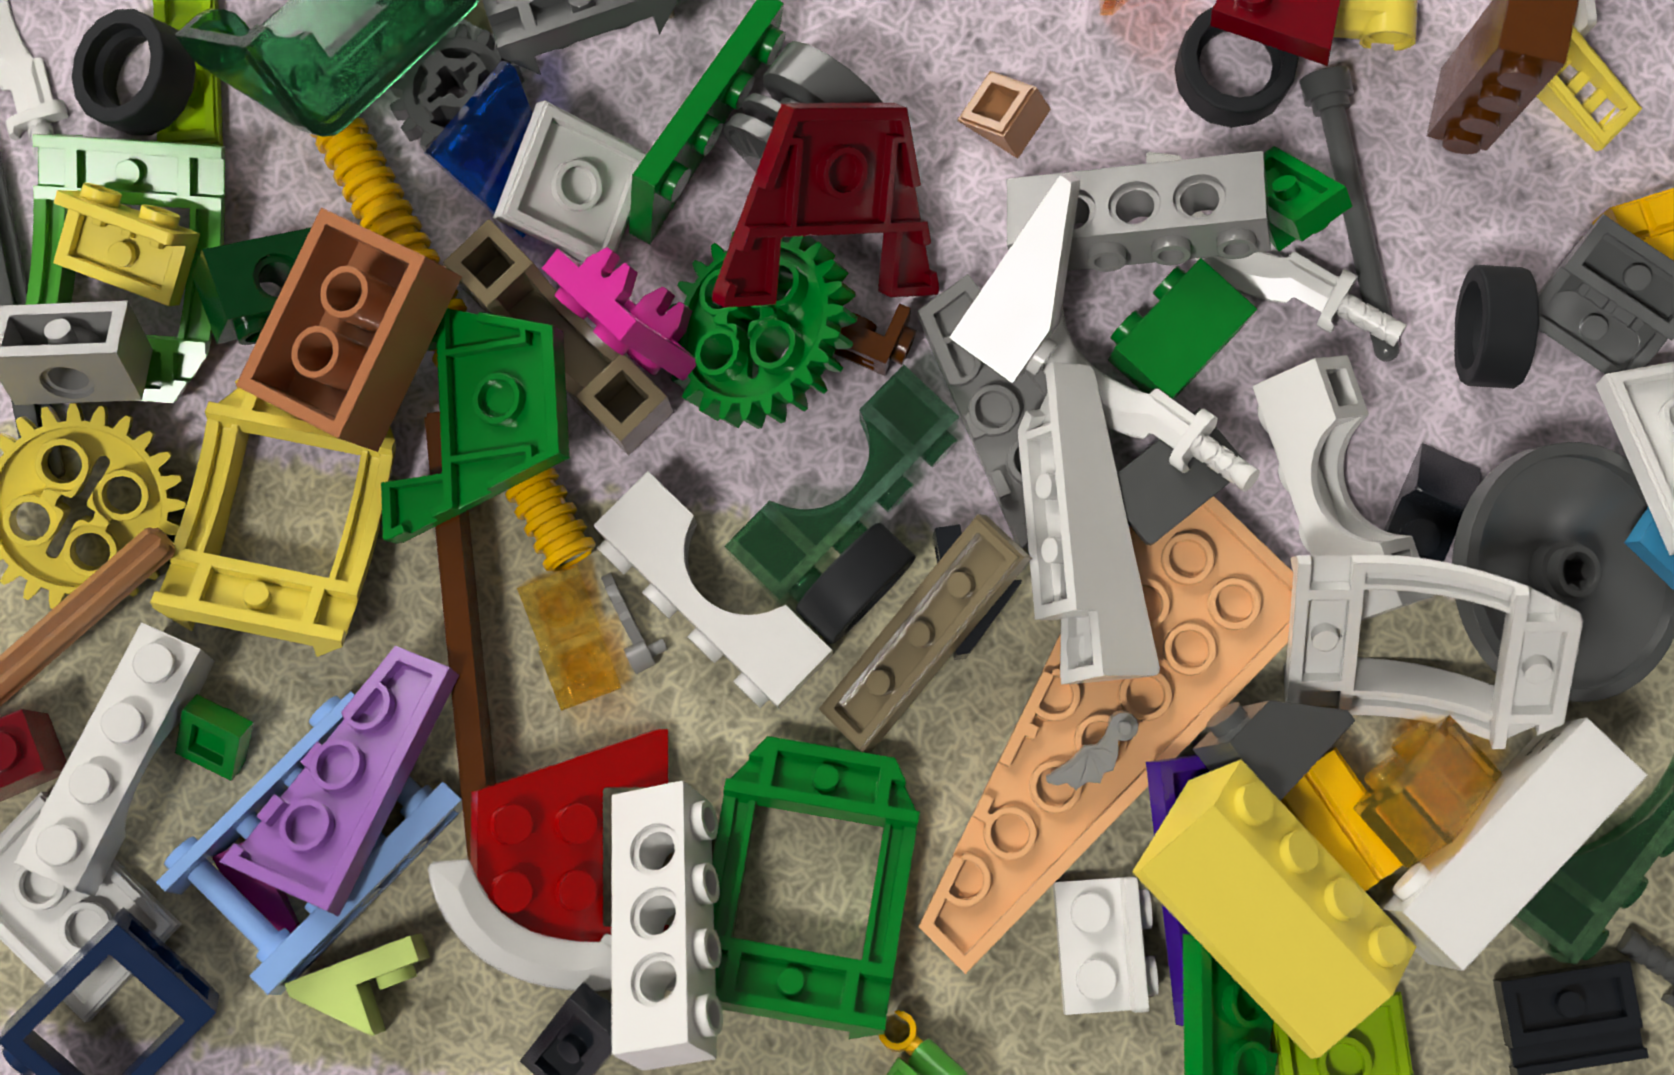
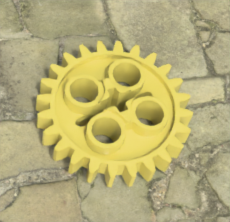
M70 403L66 421H60L57 413L51 406L43 407L41 411L42 427L37 428L31 420L22 416L16 419L17 428L21 435L20 439L16 440L10 435L0 433V448L4 452L0 457V560L4 559L9 565L3 573L0 582L6 585L22 576L27 580L23 598L26 600L31 599L41 588L48 589L49 605L52 609L64 600L66 594H71L102 567L86 565L79 559L76 553V543L82 534L95 533L102 536L110 547L108 559L110 560L145 528L158 527L166 535H176L180 523L169 519L170 512L186 508L188 502L181 498L170 497L168 491L169 488L184 480L183 475H163L160 468L171 458L172 452L169 450L152 455L147 450L156 433L150 430L141 434L136 439L129 435L133 423L131 415H125L115 426L108 425L107 406H98L91 420H84L80 404ZM65 445L71 447L79 454L82 468L75 480H60L48 468L49 454L56 446ZM99 457H108L110 460L109 467L87 501V506L95 511L94 517L84 516L73 525L58 557L49 556L48 548L71 511V507L63 502L64 496L72 498L81 493ZM125 476L133 479L139 485L142 498L140 505L136 509L122 511L111 505L107 498V488L114 477ZM23 503H37L46 509L49 514L50 525L48 531L43 536H30L19 528L16 515ZM156 570L148 578L156 580L160 576L159 571ZM137 587L129 595L132 597L137 595L139 588Z

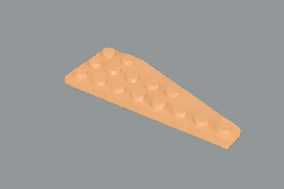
M1215 496L1210 498L1153 545H1146L1131 526L1129 527L1160 671L1157 675L1091 683L1061 684L1060 633L918 925L965 974L1148 787L1146 762L1176 758L1204 730L1212 716L1227 706L1288 643L1293 571ZM1126 710L1133 714L1138 722V732L1131 740H1118V757L1114 770L1104 772L1100 783L1087 782L1077 790L1067 783L1058 786L1047 783V774L1068 762L1083 745L1096 744L1105 735L1108 720L1115 711Z

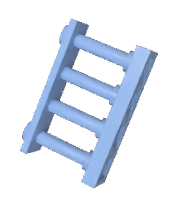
M351 691L342 700L336 695L322 704L309 720V724L313 728L199 840L192 836L175 848L164 862V865L169 870L156 881L165 892L180 895L193 884L259 950L256 958L261 964L249 977L267 995H281L286 990L285 983L297 979L463 810L462 798L446 783L442 782L435 790L429 785L422 788L409 776L397 799L403 806L400 813L406 819L388 837L382 832L380 833L339 917L307 902L304 908L310 915L292 933L286 928L278 931L212 865L214 863L212 857L226 851L240 836L245 840L261 822L256 817L274 794L279 797L283 795L305 768L300 762L317 741L321 744L325 743L344 720L341 712L355 696Z

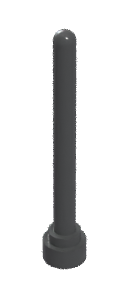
M1334 66L1320 69L1305 75L1299 81L1304 104L1306 107L1312 106L1315 117H1321L1335 181L1346 186L1353 207L1343 213L1356 275L1358 276L1362 300L1365 304L1368 303L1379 309V312H1385L1392 316L1345 112L1351 106L1349 97L1354 94L1349 68L1346 66ZM1370 332L1376 357L1384 362L1394 360L1400 351L1399 342L1393 347L1387 344L1385 340L1382 341L1371 335Z

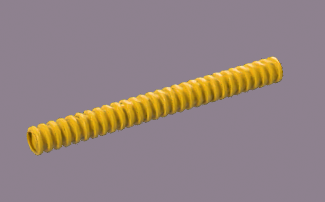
M322 68L310 71L300 77L291 87L289 97L294 105L298 106L297 112L301 119L307 122L306 129L309 134L316 138L315 145L321 154H325V164L330 170H334L333 178L338 186L343 187L342 195L344 199L352 203L350 209L356 219H362L360 226L439 263L440 257L436 250L428 249L431 244L430 238L426 233L420 232L422 228L420 220L417 216H411L413 207L408 200L403 199L404 191L399 183H394L396 177L390 167L385 166L387 160L382 151L376 150L378 143L372 134H368L369 127L364 118L359 117L360 110L355 102L350 101L351 94L348 88L341 85L343 79L339 72L332 68ZM456 289L447 308L466 312L467 306L462 299H455L458 294ZM432 350L435 353L431 360L438 368L437 350ZM549 468L508 489L505 496L510 503H517L518 507L514 513L519 520H526L527 524L523 529L526 535L536 538L537 541L534 543L533 548L537 554L545 555L546 559L542 563L545 570L558 572L573 566L590 555L596 543L591 536H584L583 532L587 528L586 524L582 519H575L574 515L577 512L575 504L565 501L568 491L564 485H557L555 483L559 475L555 468ZM582 552H585L584 554H582L581 556L577 557L576 559H574V560H572V561H570V562H568V563H566V564H564V565L559 566L560 564H562V563L565 562L566 560L572 558L573 556L578 555V554H580V553H582Z

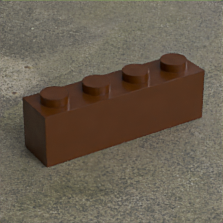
M1492 0L1441 67L1426 137L1443 140V148L1457 154H1476L1480 149L1487 151L1566 64L1579 0Z

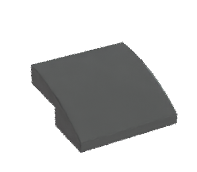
M1602 214L1538 292V329L1602 373L1608 374L1646 367L1668 339L1671 341L1674 339V261Z

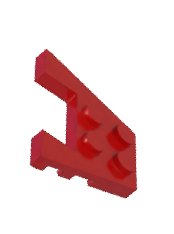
M668 729L651 730L618 743L607 745L580 756L471 792V864L486 895L504 915L529 931L558 939L600 942L603 935H612V926L603 925V789L648 788L668 784ZM664 925L663 933L669 929V925Z

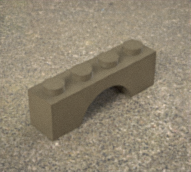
M490 219L443 261L446 268L462 276L459 286L487 314L549 324L563 331L566 393L628 456L673 413L668 397L626 355L622 356L610 348L593 332L594 329L584 319L563 305L554 296L557 292L556 289L543 276L536 265Z

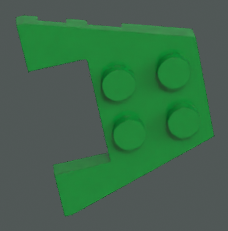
M447 308L427 351L437 350L442 472L435 475L381 482L383 540L395 544L404 543L570 458L563 331L549 324L482 312L475 314Z

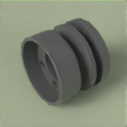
M793 41L784 47L763 75V84L772 98L757 93L748 95L742 102L744 114L737 113L732 115L723 127L726 139L733 149L756 172L781 103L883 102L863 80L829 54L809 44Z

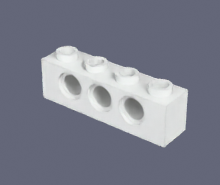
M683 780L612 795V1055L642 1071L717 1059V1035L721 1033L723 1027L722 1008L715 994V968L721 962V946L718 935L714 930L713 903L717 902L720 892L718 876L712 865V840L716 838L718 833V821L711 802ZM674 851L671 861L662 868L666 857ZM676 913L673 924L663 933L666 921L671 915ZM677 977L673 992L664 999L667 985Z

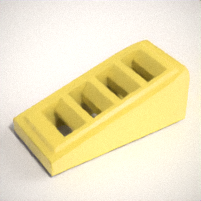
M1573 26L1566 64L1536 97L1597 152L1603 150L1642 108ZM1571 65L1578 72L1564 84L1558 76ZM1590 82L1596 90L1581 104L1575 95ZM1607 98L1615 107L1597 124L1591 117V114ZM1616 108L1620 109V111L1610 121H1608Z

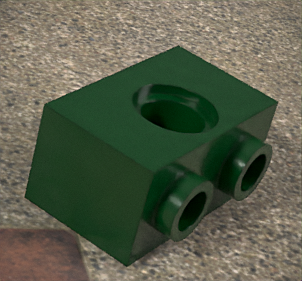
M311 227L202 249L192 277L217 344L238 340L241 345L256 344L278 298L266 293L260 283L270 282L283 288Z

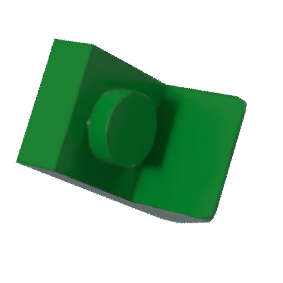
M1276 146L1263 153L1268 185L1270 240L1278 252L1295 240L1303 242L1311 235L1324 230L1331 221L1353 207L1346 186Z

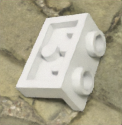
M1137 877L1055 882L1053 884L1063 1013L1065 1015L1129 1010L1135 1013L1149 1012L1148 996L1158 995V973L1154 956H1144L1142 929L1152 928V906L1148 889H1138Z

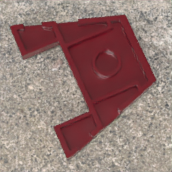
M781 103L713 289L712 301L724 308L775 305L777 300L781 239L783 237L883 233L878 292L891 298L938 295L939 282L937 272L930 269L926 246L931 244L928 222L920 217L915 190L916 187L921 186L907 107L896 103Z

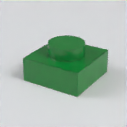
M196 694L182 709L175 754L232 781L246 761L254 722L238 715L231 709L222 707Z

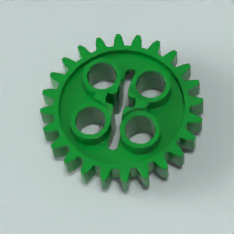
M811 236L783 237L781 239L776 304L724 308L712 301V295L727 251L713 243L711 245V254L714 261L707 266L695 260L692 263L694 271L698 275L695 283L679 281L677 285L687 295L683 304L692 310L686 333L678 343L695 357L696 367L684 381L674 375H671V381L685 389L682 395L685 400L699 407V411L716 421L721 419L735 428H739L743 421L753 427L761 429L766 415L782 424L786 422L787 404L791 403L805 412L808 409L806 391L810 388L822 394L828 391L825 382L821 378L825 370L832 372H841L843 370L842 365L833 358L836 349L852 348L854 342L841 334V328L857 322L858 318L843 306L856 297L855 291L843 283L849 273L834 260L836 255ZM677 303L671 304L668 310H670ZM788 348V350H787V352L785 353V355L781 358V356H782L783 352L785 351V349Z

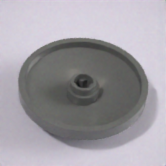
M1584 442L1555 443L1527 449L1511 456L1494 468L1477 486L1462 513L1455 536L1452 564L1483 571L1523 584L1580 612L1583 623L1568 702L1603 700L1632 688L1658 665L1674 639V590L1624 543L1648 508L1631 465L1626 457L1610 449ZM1455 598L1461 621L1473 646L1482 659L1496 673L1506 612Z

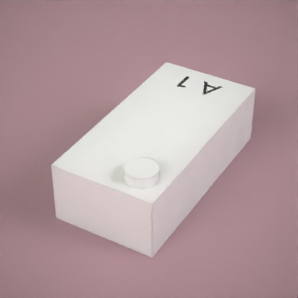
M1588 718L1565 721L1559 727L1536 735L1376 904L1417 946L1415 952L1428 964L1464 971L1648 775Z

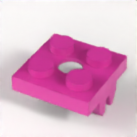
M608 247L587 257L582 264L557 248L541 268L561 286L554 296L577 316L584 320L588 317L597 325L593 332L620 355L624 356L627 353L636 363L654 376L663 368L684 381L696 367L695 357L682 347L678 341L686 333L692 310L682 302H678L668 310L675 295L664 286L643 296L636 305L630 299L638 272L626 263L614 271L620 256Z

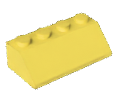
M1242 760L1205 773L1187 782L1132 871L1310 1059L1321 1057L1393 996L1417 947Z

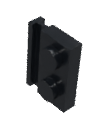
M1620 959L1493 979L1505 1046H1508L1511 1065H1509L1510 1075H1545L1649 1058L1647 1048L1643 1047L1640 1032L1643 1024L1630 961Z

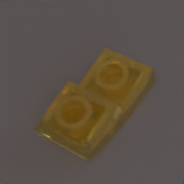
M578 564L518 586V593L540 647L539 655L561 711L622 688Z

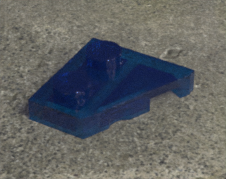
M501 61L424 152L426 156L493 215L533 114L516 69L509 62ZM504 224L519 237H525V233Z

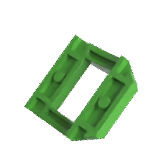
M32 134L33 147H38V185H33V240L25 305L72 303L76 272L53 263L68 211L67 208L54 204L57 190L81 191L83 183H92L121 193L120 204H147L158 207L190 209L189 229L200 233V237L185 286L178 337L146 335L153 351L143 399L136 400L164 403L177 402L209 354L213 334L192 274L202 249L224 245L225 146L208 143L192 144L67 134Z

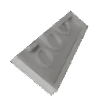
M967 274L920 308L917 318L1015 542L1023 549L1028 545L1018 428L1026 411L1041 408L1047 394L1046 375L1043 373V369L1036 376L1026 370L1020 378L1012 383L949 338L981 292L976 283ZM1115 463L1116 471H1117V473H1118V472L1121 471V470H1120V468L1117 466V464Z

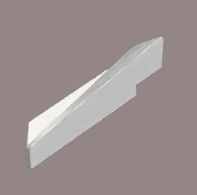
M1062 362L1048 363L1043 372L1046 375L1047 394L1041 408L1026 411L1018 428L1029 555L1032 557L1030 560L1035 620L1061 619V684H1080L1155 676L1159 673L1160 666L1095 371L1089 365Z

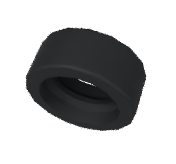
M1211 7L1198 15L1186 31L1179 47L1174 68L1178 92L1189 109L1209 123L1230 128L1253 125L1272 114L1283 100L1294 82L1299 56L1263 44L1270 54L1272 63L1270 79L1265 87L1256 94L1246 97H1235L1221 93L1208 84L1201 73L1199 64L1202 49L1207 42L1218 34L1227 32L1210 26L1213 8Z
M116 9L99 18L83 35L74 55L71 78L75 99L86 115L104 125L133 136L153 135L169 127L184 111L193 92L196 65L192 47L181 31L136 9ZM148 40L151 59L147 78L141 90L132 100L121 105L116 90L119 72L126 57L134 48Z
M1475 265L1467 272L1456 306L1454 344L1456 371L1460 381L1465 385L1514 389L1524 382L1533 361L1539 328L1537 285L1530 270L1523 267Z
M876 523L858 537L816 580L799 601L796 612L828 643L834 644L847 634L895 585L912 565L916 556L882 523Z

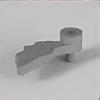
M609 573L601 577L613 607L633 645L625 648L624 652L635 674H638L656 665L653 657L668 650L663 638L647 646L612 574Z
M1126 710L1115 711L1108 720L1105 735L1096 744L1083 745L1068 762L1047 774V783L1057 786L1067 783L1075 790L1087 782L1100 783L1104 772L1114 770L1118 757V740H1131L1138 732V722L1133 714Z

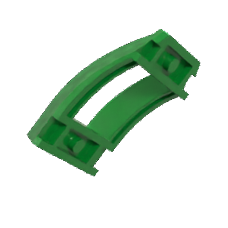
M767 736L749 754V760L730 779L726 778L712 865L716 870L720 887L719 898L717 902L713 903L714 930L718 935L721 946V962L715 968V994L722 1010L849 1032V1039L884 1034L905 897L920 811H916L905 787L906 780L896 758ZM757 806L883 827L861 960L734 938Z

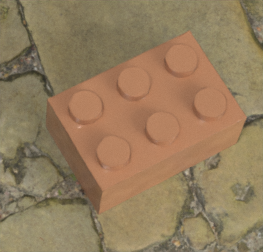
M321 207L236 386L338 439L378 452L462 276L413 250Z

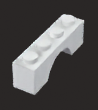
M1348 355L1314 358L1252 386L1258 401L1260 423L1266 432L1269 433L1279 462L1278 474L1280 481L1290 493L1300 522L1299 535L1304 547L1310 552L1311 556L1392 555L1420 558L1412 536L1389 533L1372 525L1359 513L1348 494L1344 478L1346 449L1357 427L1369 415ZM1364 590L1361 621L1434 596L1433 594L1410 591Z
M649 471L593 525L605 539L597 549L623 575L633 566L650 583L642 593L668 619L679 611L695 627L687 637L714 664L724 655L741 672L733 682L759 708L770 700L780 710L832 657V649L787 605L762 614L740 615L716 607L697 591L692 582L688 564L690 542L697 527L696 519Z
M141 622L13 864L73 891L91 896L96 895L126 837V818L140 779L161 743L180 724L182 709L196 694L199 695L215 662L210 656L196 646Z

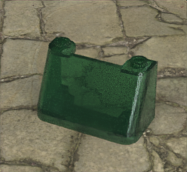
M289 0L262 25L256 24L251 30L236 13L226 9L215 8L207 9L196 15L175 36L193 60L206 71L296 129L312 135L327 137L334 136L349 126L467 16L480 0Z

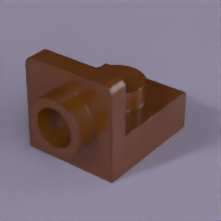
M900 303L885 336L876 333L877 325L856 313L853 314L858 317L857 322L841 328V334L854 343L852 348L836 349L834 355L883 376L886 375L892 361L903 365L917 333V330L908 327L911 308Z

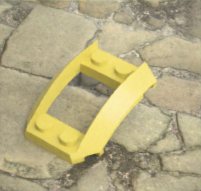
M237 387L236 390L219 403L208 402L205 410L207 422L200 457L188 502L173 542L176 550L174 556L169 559L170 566L159 592L154 591L150 603L153 609L190 631H193L196 622L310 645L313 646L316 657L343 647L376 545L382 521L381 482L390 481L396 441L390 427L378 452L338 439ZM249 434L361 456L347 520L329 578L220 556Z

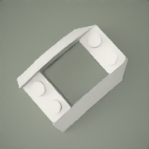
M1312 555L1291 557L1293 583L1286 664H1284L1285 702L1317 707H1337L1340 710H1348L1351 715L1398 717L1448 726L1489 740L1492 749H1505L1507 738L1535 727L1537 735H1540L1564 724L1583 623L1581 614L1577 610L1523 584L1483 571L1441 561L1392 555ZM1364 590H1397L1442 595L1471 601L1506 612L1495 684L1492 685L1462 674L1417 663L1357 657Z

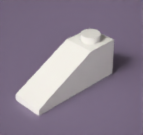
M1071 172L1059 176L949 337L1012 383L1020 378L1026 370L1036 376L1058 346L1049 337L1060 323L1081 179Z

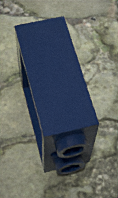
M123 907L6 1022L0 1034V1045L4 1047L2 1054L6 1061L22 1075H85L38 1035L34 1029L109 955L180 1016L121 1075H154L217 1013L220 995L201 975Z

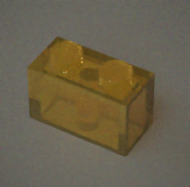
M1451 715L1443 718L1428 729L1419 722L1396 739L1391 748L1397 755L1392 754L1365 776L1364 781L1370 787L1353 807L1357 814L1406 869L1452 843L1503 775Z

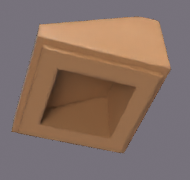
M990 71L957 121L1018 159L1051 109L1037 87Z

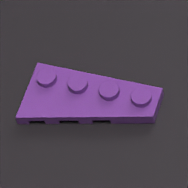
M394 646L342 710L341 714L344 720L325 743L321 744L318 741L300 762L305 766L301 773L281 797L275 794L256 816L261 822L241 846L234 843L219 862L339 917L459 674L448 666Z

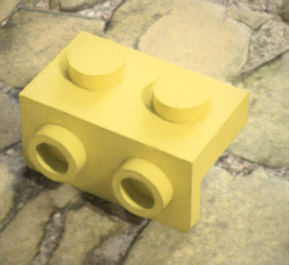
M83 183L81 191L57 190L54 204L65 207L68 211L53 261L54 264L166 306L180 305L200 233L179 226L181 216L172 211L147 204H142L140 211L120 204L122 194L104 186Z

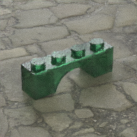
M903 365L859 409V422L867 439L869 457L865 471L855 487L838 501L815 509H795L769 500L724 546L727 554L781 606L791 596L799 603L805 593L823 574L819 568L835 551L841 555L858 537L868 530L863 523L877 508L881 506L888 513L892 511L914 487V484L907 478L924 461L933 468L952 450L958 440L951 433L957 428L959 416L911 370Z

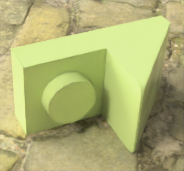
M422 933L410 935L287 982L285 987L289 997L355 1029L374 1036L386 1031L369 981L376 979L379 990H383L415 978L417 973L414 964L426 960L430 956Z

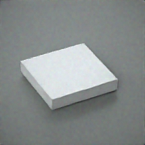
M545 100L538 102L534 108L493 219L556 249L558 248L583 262L587 257L606 247L616 253L630 216L632 174L647 153Z

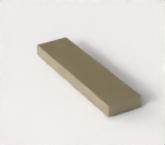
M977 514L820 706L819 710L860 752H872L1030 562L1032 557L987 515Z

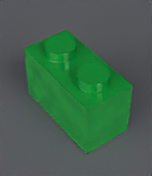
M1202 258L1187 273L1179 266L1174 268L1152 293L1160 301L1144 317L1137 310L1133 311L1110 337L1117 345L1108 361L1144 393L1150 394L1154 389H1160L1174 400L1244 327L1257 310L1251 302Z

